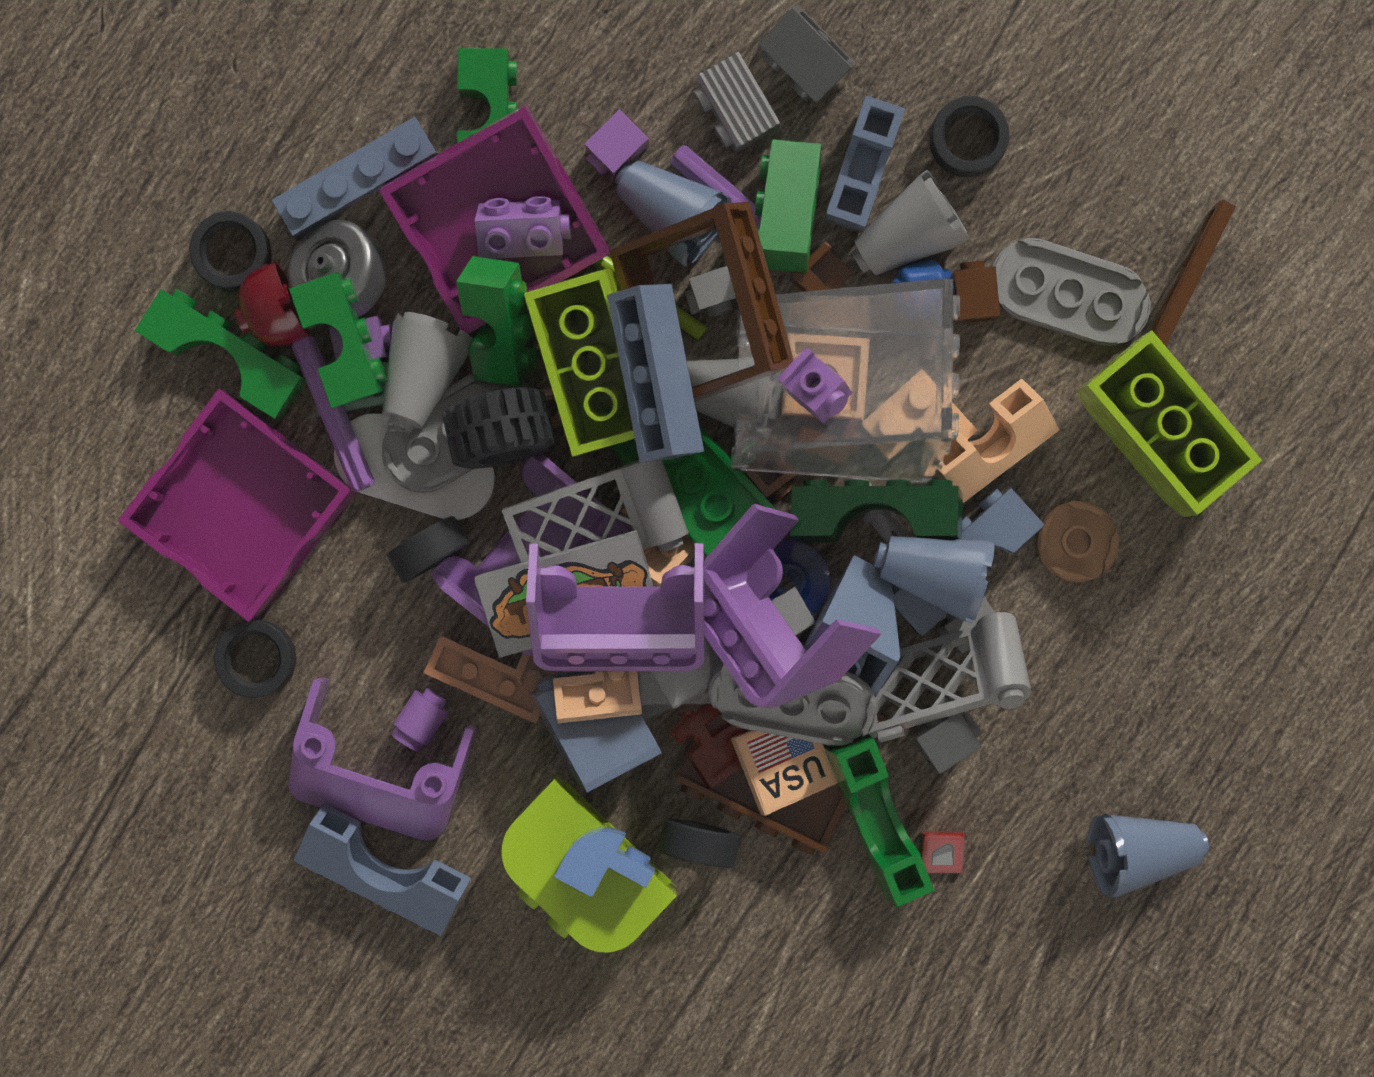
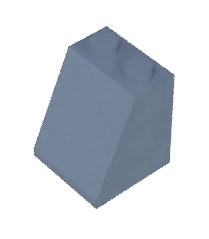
M854 555L825 601L816 619V623L805 642L804 648L807 651L836 619L877 628L881 636L847 671L865 681L876 696L901 657L892 583L879 577V568L873 567L872 564Z
M570 671L561 677L595 674V671ZM558 672L539 680L536 683L538 688L530 692L572 780L586 792L603 785L662 753L641 714L558 724L553 678H561Z

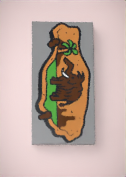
M637 530L540 557L541 568L556 565L564 567L573 573L576 577L577 587H654ZM528 561L480 574L474 578L499 658L532 649L526 605Z

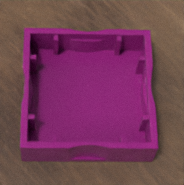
M528 104L523 105L388 182L379 190L409 243L415 247L425 260L431 272L434 285L460 330L467 334L487 323L477 317L462 315L456 284L457 279L472 256L479 257L475 228V217L479 203H485L495 198H504L509 202L526 201L535 196H546L551 200L562 199L563 214H570L572 225V238L565 239L563 255L494 258L495 260L519 263L521 278L526 283L527 292L559 283L609 255V247Z
M218 389L183 434L172 457L150 477L117 521L162 556L185 567L205 589L248 622H252L253 620L260 619L357 491H353L343 480L231 394Z

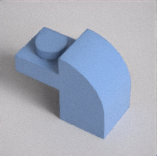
M597 828L582 834L573 842L554 877L592 897L608 867L644 887H647L655 868L649 865L651 858L643 852L630 846L626 852L619 849L625 837V832L614 828Z

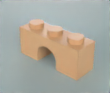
M1020 379L989 403L994 412V423L983 437L974 441H968L957 429H954L923 453L938 479L953 481L952 486H959L963 493V503L1059 431L1044 399L1023 379Z

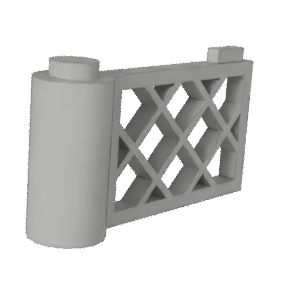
M638 459L620 468L502 509L521 563L529 559V553L523 540L532 544H538V547L553 554L562 551L540 540L549 519L572 530L563 551L569 549L576 532L594 541L606 539L616 518L632 525L634 531L637 530L642 549L658 546L660 552L671 550L682 545V537L689 533L663 461L640 463ZM612 480L616 481L621 497L615 510L592 500L598 485ZM592 488L588 497H585L578 493L583 490ZM570 496L585 503L575 524L552 514L559 499ZM552 502L548 511L538 507ZM623 503L629 517L619 513ZM588 506L611 516L602 537L579 526ZM531 510L545 517L536 538L519 530L514 515Z
M1006 612L991 613L979 619L975 627L900 649L901 657L897 663L899 665L895 666L894 672L876 696L877 712L886 700L900 708L892 719L879 723L876 712L875 723L869 735L872 738L878 737L880 742H885L905 736L904 729L994 703L1005 709L1021 706L1030 697L1032 692L1016 617ZM969 643L971 651L961 665L947 659L954 647ZM926 656L933 661L921 677L908 671V668L916 658ZM942 665L956 671L945 689L930 682ZM973 665H974V670H975V672H973V671L970 670ZM965 676L976 681L979 690L978 694L964 698L954 694ZM902 677L916 683L905 701L891 694ZM925 688L940 695L930 708L921 710L914 706Z

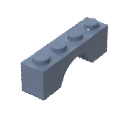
M413 117L277 196L272 201L292 236L299 241L313 227L326 221L337 220L352 205L380 190L388 182L436 156L437 153L416 117Z
M1012 488L1005 490L1003 493L995 489L979 504L983 511L972 521L967 516L962 519V539L994 542V548L1007 553H1014L1038 532L1044 524ZM892 584L895 611L918 636H923L947 614V612Z
M325 803L309 824L293 860L310 871L344 886L347 890L355 892L381 905L384 909L392 911L439 936H442L471 880L470 877L435 859L421 868L411 870L399 869L385 864L375 857L366 846L361 832V821Z

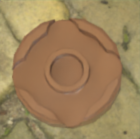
M1071 501L1058 505L1044 516L1042 520L1044 526L1037 532L1036 549L1040 562L1052 575L1064 581L1086 582L1097 578L1111 567L1118 554L1119 535L1117 528L1107 512L1091 502Z

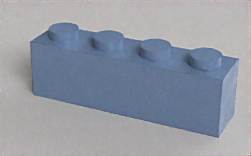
M672 284L638 285L607 295L639 462L670 460L704 452Z

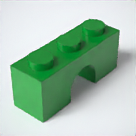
M458 48V91L460 96L480 98L490 105L491 111L488 121L481 128L471 131L457 130V143L517 109V102H510V86L518 85L517 61H511L508 48Z
M472 256L457 279L456 284L462 315L477 317L487 322L481 326L468 347L474 380L520 387L528 372L534 370L537 362V350L532 346L530 334L532 320L530 315L527 314L524 293L527 292V286L522 281L520 265L515 262Z
M335 272L289 288L303 329L329 324L336 328L342 337L343 350L339 358L329 365L318 368L331 408L340 407L383 392L382 382L387 381L386 373L380 358L373 359L368 343L373 341V337L365 317L359 319L357 312L352 306L353 303L359 302L351 278L344 280L340 272Z

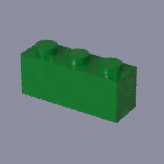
M772 139L770 155H762L760 179L766 180L765 191H757L755 215L762 216L760 228L757 227L769 270L807 273L821 169V144Z

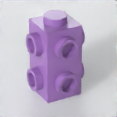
M535 196L526 201L509 202L504 198H495L478 205L475 228L478 253L481 258L563 255L565 239L572 238L570 214H563L562 199L551 200L546 196Z

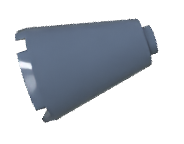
M639 160L632 165L630 163L625 164L615 178V184L618 185L616 189L617 196L651 233L721 204L732 203L731 197L723 192ZM717 229L666 250L678 263L687 266V260L694 263L707 251L718 236Z
M890 536L887 544L879 543L873 567L880 568V578L962 621L972 623V620H975L987 588L988 581L985 579L987 567H992L994 542L975 539Z
M1104 814L1094 816L1090 822L1087 843L1095 842L1096 856H1089V864L1094 881L1103 895L1110 894L1109 898L1123 896L1201 865L1204 856L1209 851L1206 834L1200 831L1197 825L1190 823Z

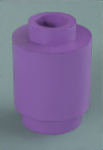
M428 688L423 693L415 690L393 724L396 727L391 735L403 745L419 752L423 745H429L448 716L449 711L444 708L447 701Z

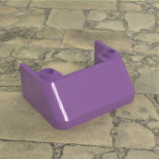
M753 504L704 560V636L747 700L755 706L775 708L839 681L881 636V633L874 627L836 619L807 651L769 598L771 593L780 584L783 574L781 561L773 549L799 520L793 514Z
M695 543L694 568L686 565L673 567L663 574L661 587H577L576 577L564 567L553 565L541 568L538 544H529L526 605L534 663L548 671H690L702 666L704 663L703 543Z
M324 677L313 679L293 742L288 786L292 795L304 803L320 808L325 803L357 820L420 840L428 841L439 837L448 825L479 727L470 725L465 728L453 767L440 763L427 764L417 771L411 789H405L331 765L336 751L335 737L328 728L317 724L331 680Z

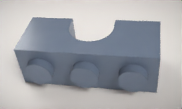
M865 96L824 221L858 233L864 231L905 108Z

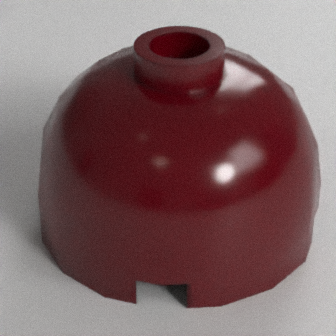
M278 262L265 264L247 275L241 283L238 292L240 308L234 310L236 320L244 333L252 331L259 341L270 346H286L310 335V330L303 329L289 290L287 276Z

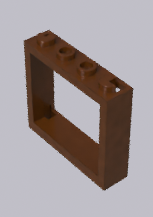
M750 202L721 204L609 250L620 291L638 285H655L648 256L717 229L755 365L692 387L694 402L782 372L794 360Z

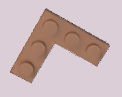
M440 635L424 670L426 675L537 724L540 714L530 692L538 688L536 683L542 678L556 672L560 673V671H548L538 667L534 663L533 656L522 654L517 667L514 668L443 635Z

